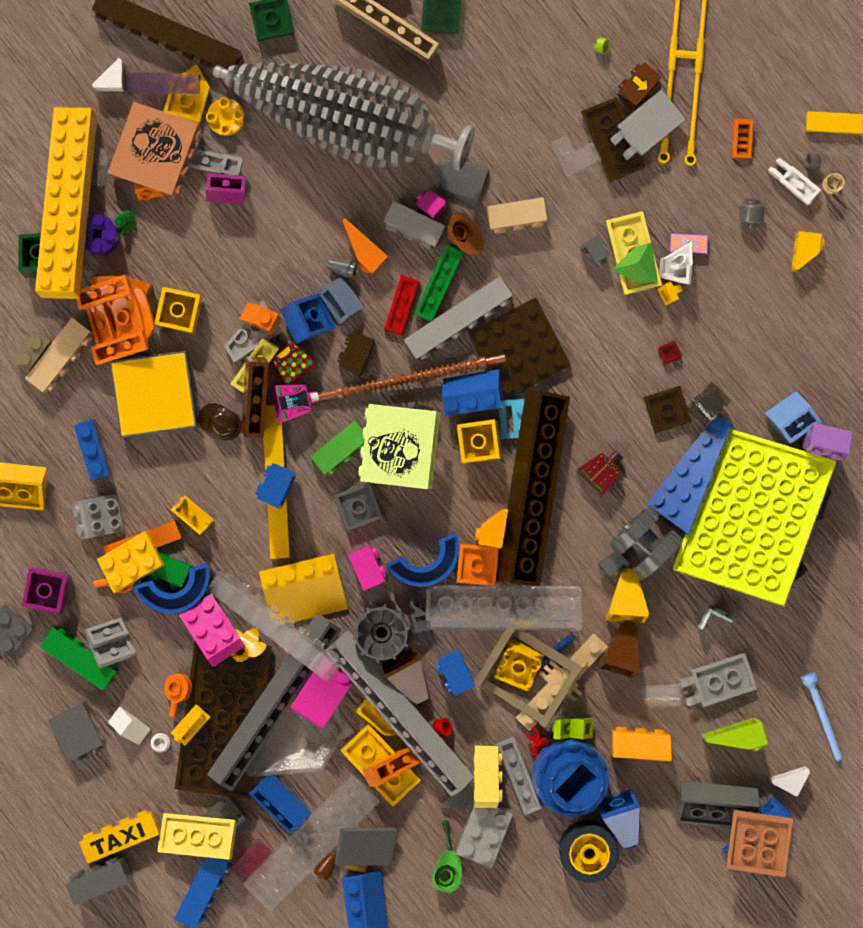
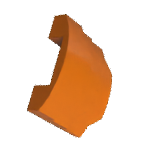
M127 275L81 289L80 299H76L79 310L86 309L96 342L95 346L90 347L96 365H102L149 349L148 339L155 325L150 305L143 289L131 284Z

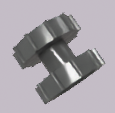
M650 505L620 530L608 545L617 556L624 553L630 546L634 548L641 558L634 565L632 571L641 580L659 568L683 541L674 530L659 539L649 529L659 517L658 513Z
M387 602L384 605L374 607L369 605L366 609L367 611L360 618H356L355 623L357 625L352 639L356 640L358 647L362 651L361 655L365 654L375 659L377 663L380 660L390 658L395 660L397 654L402 651L404 646L408 647L407 637L411 626L407 624L405 617L402 615L403 610L398 611L394 607L388 606ZM379 627L386 628L387 635L385 637L377 635L376 631Z

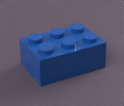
M272 463L271 466L268 465L263 474L266 479L264 483L258 485L255 492L258 495L257 499L276 508H282L297 473L276 463Z

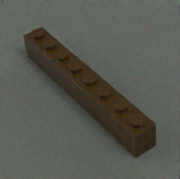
M95 0L91 9L95 14V18L103 22L109 20L113 22V26L122 30L125 27L130 30L131 34L137 37L143 35L148 38L149 42L155 45L161 43L165 45V49L173 53L179 51L183 53V57L189 60L195 58L200 61L201 65L207 68L221 66L228 70L230 66L238 65L242 57V52L234 47L127 0Z

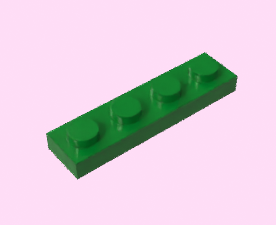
M446 244L414 315L430 322L433 321L463 255L462 251Z

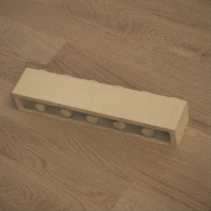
M333 0L335 4L427 64L430 63L439 49L438 42L373 0Z

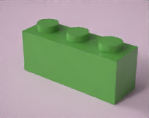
M356 421L352 422L310 456V458L324 475L327 473L332 475L339 469L337 465L342 461L347 463L354 457L352 453L357 449L361 451L365 442L363 430Z

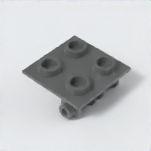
M228 796L222 797L201 816L238 821L235 838L252 823Z

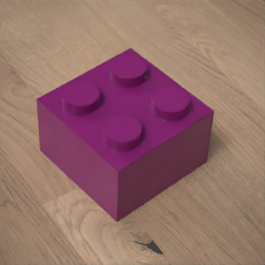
M34 567L29 568L22 606L55 613L64 612L71 574Z

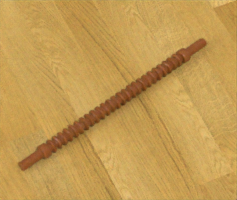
M505 354L490 358L480 357L479 360H468L467 363L463 361L462 364L458 362L457 365L452 363V366L447 364V367L442 365L439 368L437 366L436 369H425L424 372L420 370L419 373L415 371L414 374L410 372L409 375L404 373V376L399 374V377H388L387 380L383 378L382 381L377 379V382L372 380V383L367 381V384L362 382L361 385L357 383L356 386L338 387L334 391L318 394L319 401L337 397L338 399H343L345 396L350 397L351 394L355 396L356 393L360 395L361 392L365 394L366 391L371 393V390L376 392V389H387L388 386L392 388L393 385L398 387V384L403 386V383L408 385V382L413 384L414 381L418 383L419 380H430L431 377L433 379L436 376L440 378L441 375L446 377V374L451 376V373L456 375L457 372H467L468 369L473 371V368L476 370L479 367L484 369L488 365L506 362Z

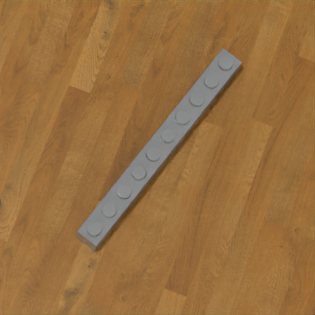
M349 631L341 635L325 651L452 797L462 791L474 777L469 769L464 766L456 754L445 744L444 740L439 737L419 711L408 701L406 696L385 677L381 667L372 658L365 654L361 655L362 651L358 647L356 640L352 639L354 636Z

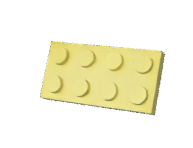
M643 211L605 221L616 265L636 246L651 243ZM656 260L655 267L658 281L639 284L619 274L624 295L662 286Z
M164 813L157 852L232 860L238 821Z

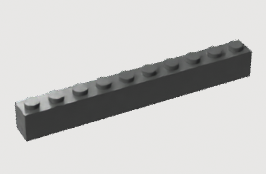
M318 613L315 615L207 775L231 792L233 791L326 654L325 650L341 632L339 627Z

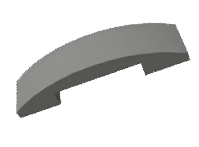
M196 149L193 159L189 160L188 166L215 174L240 176L243 158Z

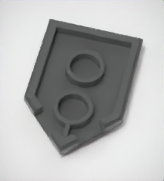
M453 157L428 169L441 194L477 205L488 168L466 162L463 170L457 172L453 169Z

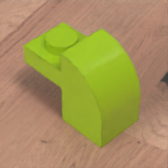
M557 717V719H554L552 727L553 739L593 738V718Z

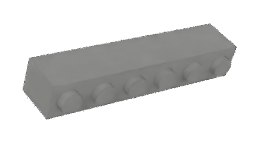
M499 276L404 339V342L416 360L419 358L424 360L431 355L430 351L434 348L439 350L447 345L446 341L451 337L456 339L463 334L462 330L466 327L471 329L479 324L478 319L481 317L488 318L495 313L494 309L498 306L503 308L508 305L513 295Z

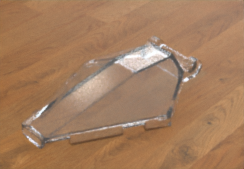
M338 706L333 714L343 731L338 734L330 718L323 729H320L289 707L246 772L249 777L324 771L339 742L353 734L354 731L352 728H349Z

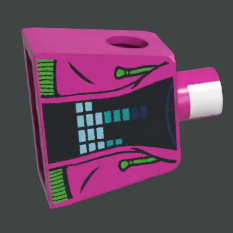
M277 385L271 388L279 424L311 412L310 404L319 402L317 391L307 393L305 385Z

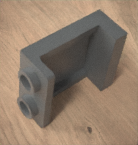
M86 702L48 720L68 762L74 760L76 763L85 758V753L91 751L94 754L103 749L101 745L106 743L104 739H101L87 711L88 706Z

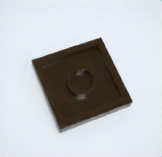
M680 386L643 397L654 433L692 422Z

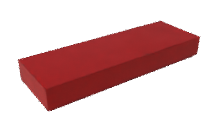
M401 275L384 330L403 335L419 280Z

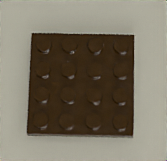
M536 297L468 332L480 357L490 358L505 354L506 362L487 366L488 371L500 369L504 400L571 366Z

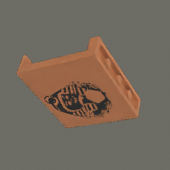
M133 102L108 174L111 178L117 180L120 178L170 195L173 199H176L177 194L179 195L182 191L183 184L181 182L183 177H186L188 174L189 160L193 159L196 148L194 147L196 141H199L202 136L200 125L196 122Z

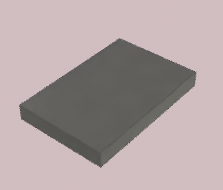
M395 827L341 828L335 857L336 866L391 865L397 829Z

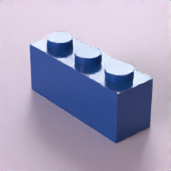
M91 419L75 424V432L90 480L95 481L111 476L112 471L96 420Z
M271 772L249 793L289 834L294 832L311 814L306 805L301 803L293 795L292 791L287 789Z

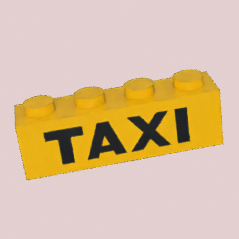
M147 809L137 813V817L133 819L126 817L119 820V824L112 827V824L100 828L101 832L94 834V831L83 835L84 839L79 844L87 864L159 835L161 828L154 811L148 812Z

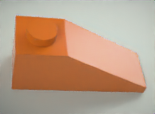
M344 218L342 222L357 260L361 264L359 268L367 275L369 272L374 275L388 259V256Z
M406 747L362 769L370 787L379 786L421 763V761L409 747Z

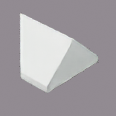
M692 241L660 259V278L691 284L693 267Z

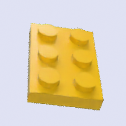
M147 531L142 532L97 559L113 593H118L164 566Z

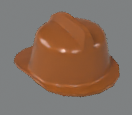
M464 213L453 214L449 219L447 228L449 241L457 245L468 255L479 254L484 248L482 234L469 216Z

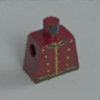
M616 450L609 457L602 452L577 468L576 471L600 496H603L621 473L616 465L624 458Z

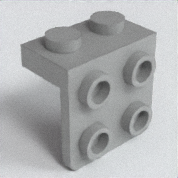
M116 494L73 502L72 511L77 520L76 530L81 540L124 530Z

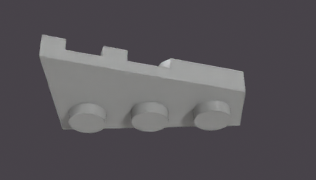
M262 300V302L259 305L268 309L265 302ZM245 323L236 331L224 347L236 364L250 355L263 337L272 341L283 334V331L278 326L274 336Z

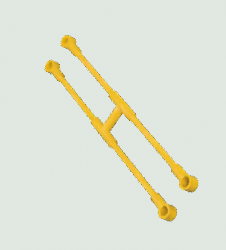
M680 0L675 1L673 34L670 40L667 97L670 101L676 58L696 59L690 140L688 141L687 155L684 158V163L687 166H692L696 162V156L694 155L696 142L694 139L700 74L703 67L707 0H702L700 32L697 39L696 52L677 50ZM668 135L661 140V149L657 157L658 161L662 164L667 163L670 158L668 153ZM660 155H666L667 160H661ZM692 157L693 163H689L687 158Z

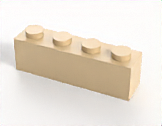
M71 318L25 379L43 393L53 391L57 385V379L67 373L69 370L67 366L71 361L77 360L81 354L79 352L83 346L86 347L91 342V335L93 333L76 319Z

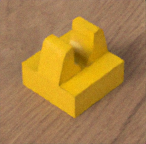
M671 282L657 289L665 306L678 300L677 294L683 291L680 284L673 287Z

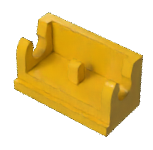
M186 495L181 497L180 501L171 509L172 512L199 535H202L214 521L211 516Z

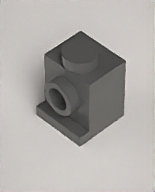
M598 236L580 246L581 251L585 249L584 255L588 262H593L597 268L607 262L606 258H608L609 254Z
M613 551L599 563L601 567L599 571L605 578L612 574L616 576L623 570L622 565L627 567L630 564L622 554L617 556Z

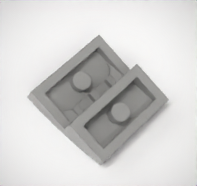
M121 618L85 629L90 648L99 668L135 656L136 652L128 638L129 632Z

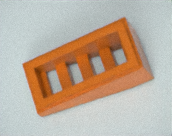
M733 118L732 158H752L753 119ZM747 125V129L738 128V126ZM738 133H747V136H738ZM738 140L747 141V144H737ZM737 148H747V152H737Z

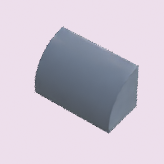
M343 276L327 284L318 293L339 324L350 319L364 308Z

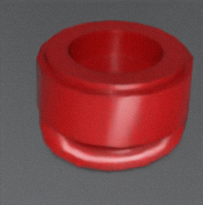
M447 718L434 720L433 730L441 738L449 737L452 733V724Z

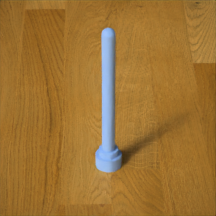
M815 672L801 676L803 685H806L810 690L833 756L836 761H841V752L816 687L817 675Z

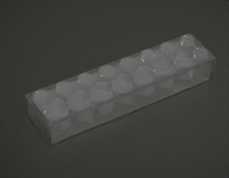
M431 585L426 588V630L515 629L581 631V586Z
M353 771L244 881L243 885L271 912L338 844L340 829L354 828L380 802L381 798Z

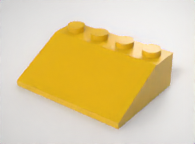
M335 553L259 571L274 627L313 618L317 613L322 616L348 609Z

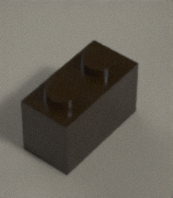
M353 331L352 335L348 334L344 343L347 345L345 352L341 351L337 362L340 363L339 367L361 376L375 339Z

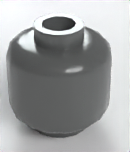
M749 199L740 205L739 221L746 224L747 228H757V224L764 222V205L760 203V200Z

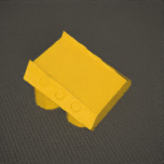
M512 639L505 648L494 677L529 691L537 671L541 667L544 654L529 645Z

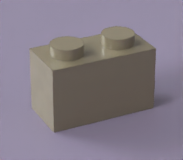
M34 330L12 362L29 373L52 344V341Z

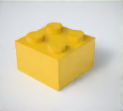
M162 287L154 325L195 334L203 297L199 294Z
M497 420L457 425L462 463L468 464L503 459L499 423Z

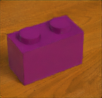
M207 173L206 201L245 203L246 176Z

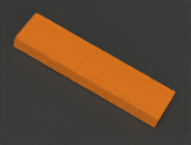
M176 521L147 530L156 548L182 539ZM139 534L103 546L105 554Z

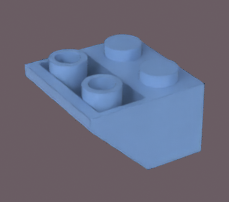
M797 391L764 413L786 445L791 444L807 433L814 423L819 424L822 422L813 408Z

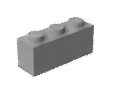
M395 201L392 202L383 221L387 230L394 233L399 231L403 233L404 238L410 241L416 239L421 242V246L427 249L431 247L436 248L445 229V225Z

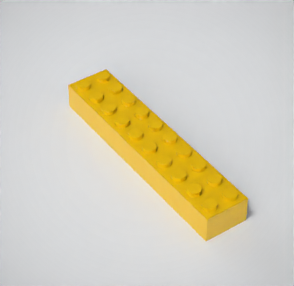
M54 107L35 291L41 298L80 299L97 115L92 108Z

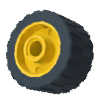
M589 820L578 821L564 831L559 841V854L562 865L570 876L583 883H596L597 881L604 880L612 873L619 857L618 846L612 833L603 824ZM593 849L590 854H584L585 850Z

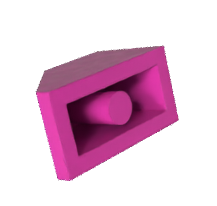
M430 190L426 193L423 191L416 199L418 201L416 207L432 220H435L446 208V202Z

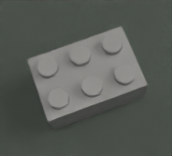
M473 804L456 847V854L492 868L512 818V810L500 805L497 808H474Z

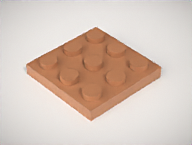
M733 810L726 869L785 877L793 818Z

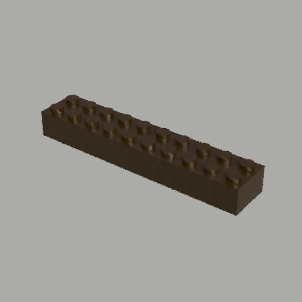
M526 389L507 506L506 526L496 580L540 587L570 396Z

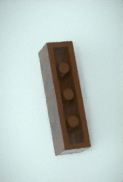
M246 357L241 432L244 437L264 438L269 362L265 357Z

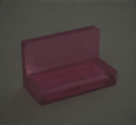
M257 838L231 866L230 871H235L246 880L272 851Z

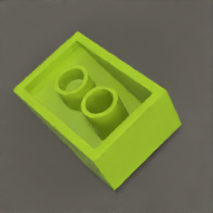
M757 718L700 734L701 738L707 743L748 750L752 749L753 751L764 749L763 745L768 744L762 722Z

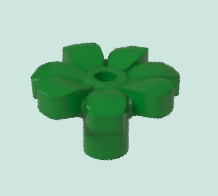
M126 211L125 214L120 213L115 218L116 227H119L118 232L120 234L127 235L130 233V229H135L136 224L133 223L135 215L131 211Z

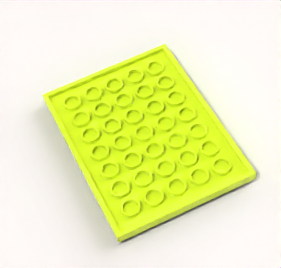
M732 429L728 442L723 447L720 455L719 465H716L715 475L706 499L702 502L699 509V517L695 520L692 527V535L685 534L673 570L785 607L837 462Z

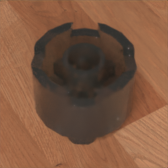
M711 381L700 394H697L692 399L686 409L705 427L720 414L723 407H726L731 402V399Z

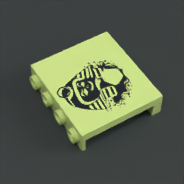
M369 404L365 411L367 424L363 429L365 442L361 448V458L363 460L358 473L359 477H361L360 481L432 489L441 412Z

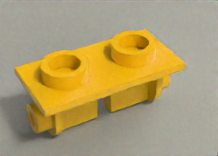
M196 704L171 734L178 743L181 742L185 746L207 722L210 716Z

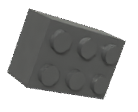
M118 854L109 858L105 864L98 862L90 866L91 868L85 872L84 869L74 872L65 885L75 906L128 884L134 875L126 855L120 857Z

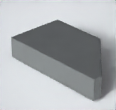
M468 783L462 791L452 797L449 795L440 806L466 808L474 800V788Z

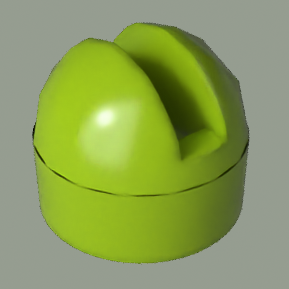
M606 38L596 39L597 43L596 45L594 44L595 50L606 54L610 48V40Z

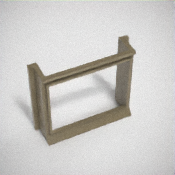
M509 623L474 683L480 687H485L540 722L539 724L546 728L582 668L576 662L523 629ZM514 636L571 671L545 715H542L488 681L502 658L507 644Z

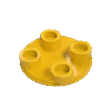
M222 97L215 101L209 107L206 114V120L211 130L221 136H230L238 132L243 126L245 119L242 106L237 101L227 97Z

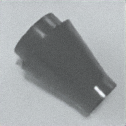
M331 258L328 263V269L347 279L349 277L354 278L357 271V263H354L353 260Z

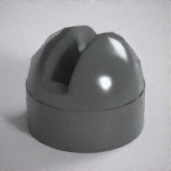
M808 153L805 160L806 167L817 168L821 164L820 156L816 153Z

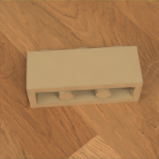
M544 197L491 205L486 208L489 229L494 231L495 234L506 232L505 229L513 228V231L525 229L524 226L532 225V228L544 226L543 223L547 222Z

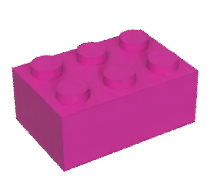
M370 544L348 554L363 591L386 581L388 573L384 564L380 565L378 561L380 554L376 547L372 548Z
M212 594L179 615L212 667L245 646Z

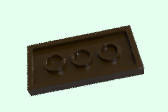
M617 97L581 111L609 183L645 169L643 160L638 152L628 160L622 155L631 147L625 139H622L616 145L610 140L619 132L617 126L625 120Z

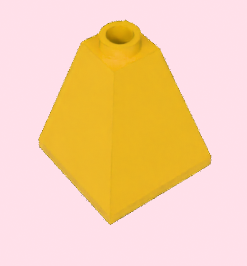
M625 568L620 573L606 621L644 623L649 616L639 577L632 569Z

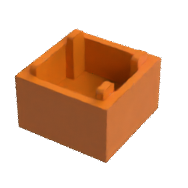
M460 543L456 582L495 586L499 548Z

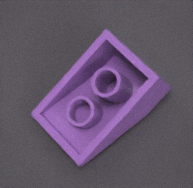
M814 423L800 441V446L806 451H810L813 455H826L834 460H844L849 454L852 432Z

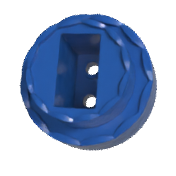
M575 738L558 739L544 747L536 757L532 768V784L538 797L551 811L563 816L576 817L591 812L603 801L609 786V772L599 752L588 742Z

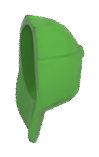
M448 850L441 854L433 870L432 883L437 890L451 893L461 883L462 859L456 852Z

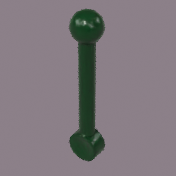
M444 820L442 826L445 828L448 850L452 851L448 828L450 823Z

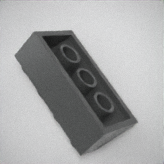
M681 781L678 792L676 823L731 828L733 810L758 812V788Z

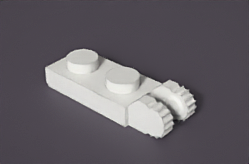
M778 158L776 163L787 172L782 175L775 168L770 167L769 173L808 206L821 189L796 168Z

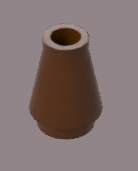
M329 851L315 867L314 874L326 881L329 877L331 878L336 865V854Z

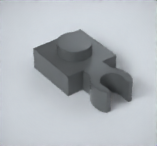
M412 600L408 602V607L413 613L408 616L412 633L417 634L432 630L428 611H422V600H416L417 607L413 605Z

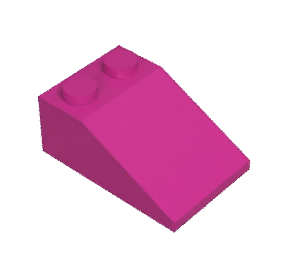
M323 657L290 709L320 729H323L353 682L338 665Z

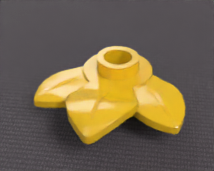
M252 628L244 634L235 629L245 646L239 650H244L243 655H238L239 651L232 654L234 660L243 662L249 657H258L265 651L267 645L259 642L260 636L257 628Z

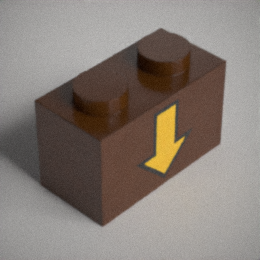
M646 62L641 66L637 64L631 71L632 77L629 80L625 78L618 86L620 88L618 95L634 109L662 78Z

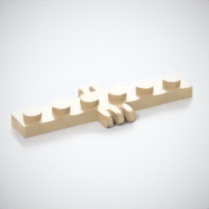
M594 633L570 658L579 664L582 669L564 697L565 699L570 697L575 702L577 698L572 693L575 691L579 696L582 694L577 689L579 685L576 681L608 647ZM552 659L549 661L550 665L554 667L552 670L547 665L544 666V669L549 672L546 676L543 671L538 673L547 681V684L527 704L542 715H545L571 672L563 666L560 668ZM523 711L515 717L529 731L538 723L537 720Z

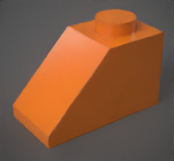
M248 302L239 320L274 336L282 318L274 311Z

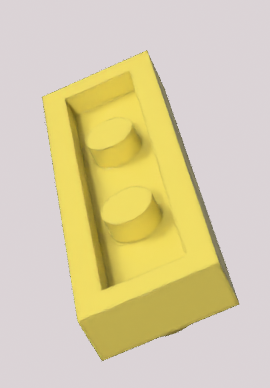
M263 337L249 357H265L270 362L279 347ZM245 363L231 382V385L241 392H244Z

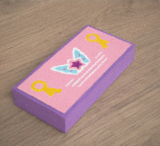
M670 233L669 253H673L692 241V254L707 255L708 235Z

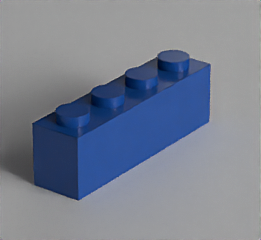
M204 858L174 920L190 928H195L197 925L201 926L206 916L203 914L205 908H210L215 899L211 897L214 890L219 891L223 883L220 878L223 873H228L232 865L229 862L230 860Z

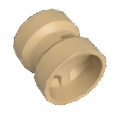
M838 173L828 175L822 182L823 191L829 195L838 193L845 184L843 176Z

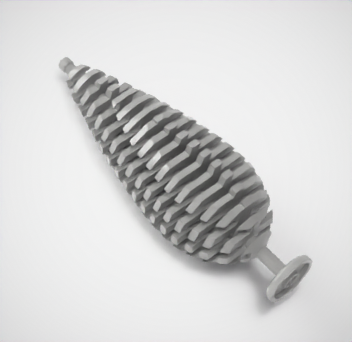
M263 63L256 64L255 67H252L251 64H242L240 69L238 65L230 66L228 70L221 66H215L213 69L214 77L225 79V84L230 89L234 87V92L238 96L243 97L246 95L245 100L252 105L253 100L258 99L256 108L259 111L263 112L265 103H268L266 115L271 119H275L281 126L286 125L288 130L293 133L297 132L298 136L303 139L310 137L309 142L314 145L317 144V141H321L320 148L326 151L329 144L333 145L331 153L339 156L341 148L345 149L343 155L345 160L350 161L352 153L355 152L357 155L354 162L362 165L364 156L369 157L366 164L367 167L374 168L376 159L380 160L379 168H387L388 163H393L392 168L398 167L404 161L407 164L415 161L418 151H422V154H425L434 145L453 151V169L461 172L471 151L475 132L473 126H466L458 140L436 134L434 121L430 124L427 122L431 113L427 105H422V100L416 92L410 96L411 89L408 86L404 85L403 91L399 90L400 81L393 78L390 87L387 86L388 76L381 75L379 83L375 82L376 72L369 71L368 78L365 79L363 78L365 70L357 69L356 75H351L353 69L345 67L344 72L339 71V66L332 65V69H327V65L315 67L314 64L303 66L299 63L292 64L291 66L289 63L279 64L278 74L275 73L276 63H269L267 70H263ZM289 70H291L290 77L287 76ZM300 74H303L302 80H299ZM312 77L315 78L313 84H311ZM335 85H338L337 92L334 90ZM347 89H350L349 95L346 94ZM371 96L374 97L372 102L369 101ZM382 100L385 101V105H384V106L381 105ZM394 103L397 104L396 110L393 109ZM280 107L278 115H275L277 108ZM406 107L409 108L408 114L404 113ZM418 110L422 111L420 118L416 117ZM289 111H292L290 119L287 118ZM303 115L302 122H299L300 116ZM312 118L315 119L313 126L311 125ZM324 122H326L325 129H322ZM336 126H338L337 133L334 132ZM347 130H350L349 137L346 136ZM359 133L362 134L361 140H357ZM371 137L374 138L372 144L369 143ZM382 141H386L384 148L381 147ZM394 144L398 145L396 152L393 151ZM406 148L410 149L408 156H404Z

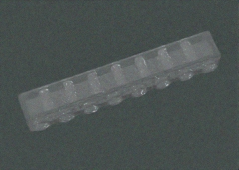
M219 571L207 588V591L323 680L330 681L343 663L338 659L340 656L331 649L327 651L323 648L325 644L317 638L314 640L310 638V633L303 627L298 629L294 625V620L288 616H281L279 614L280 610L274 605L268 606L264 603L266 601L264 597L258 593L254 595L250 592L251 588L243 582L239 584L235 581L237 579L235 575L229 571L227 573Z

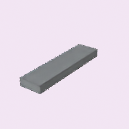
M511 737L496 743L499 752L502 753V760L524 815L526 816L543 809L515 738Z

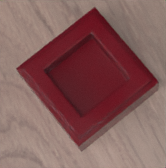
M675 340L657 347L664 365L682 358Z

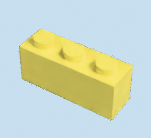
M475 746L474 808H497L498 803L502 802V790H499V783H502V771H499L498 765L502 764V753H498V746Z

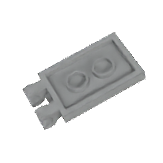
M660 90L617 126L619 132L610 140L614 145L618 144L622 139L629 143L631 147L622 154L628 160L637 152L640 156L645 154L686 119L664 92Z
M745 652L690 670L691 676L678 680L682 688L692 685L695 695L684 698L688 706L701 703V707H706L757 689Z

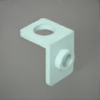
M707 608L698 628L703 630L711 613L731 623L733 620L725 617L727 613L718 608L715 611Z

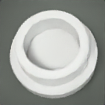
M157 733L151 739V746L156 752H165L170 746V739L164 733Z

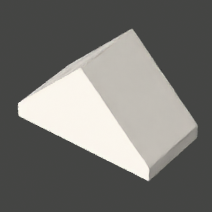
M118 58L92 84L97 91H124L125 64L122 60Z
M119 707L108 721L120 736L138 745L150 731L148 726L122 707Z
M804 766L770 777L769 780L772 784L798 796L810 771Z

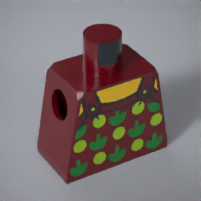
M281 339L273 343L279 349L276 352L277 355L272 358V361L286 385H292L317 364L293 342L287 347Z

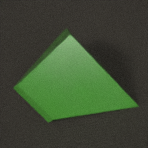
M652 243L636 246L612 270L639 284L658 281Z

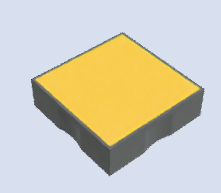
M180 351L110 361L120 438L125 439L159 432L199 428L196 401L192 392L189 352Z

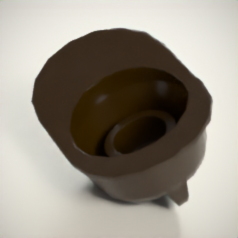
M209 403L199 411L198 422L201 428L218 439L224 441L233 440L241 433L242 421L240 417L224 406Z

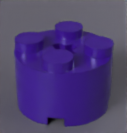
M97 214L88 217L85 249L91 254L98 256L111 254L119 244V229L105 216ZM98 232L101 233V239L96 238Z

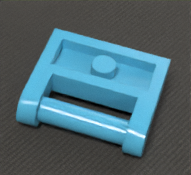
M524 399L504 400L505 407L498 408L500 439L518 438ZM506 406L512 407L513 433H508Z

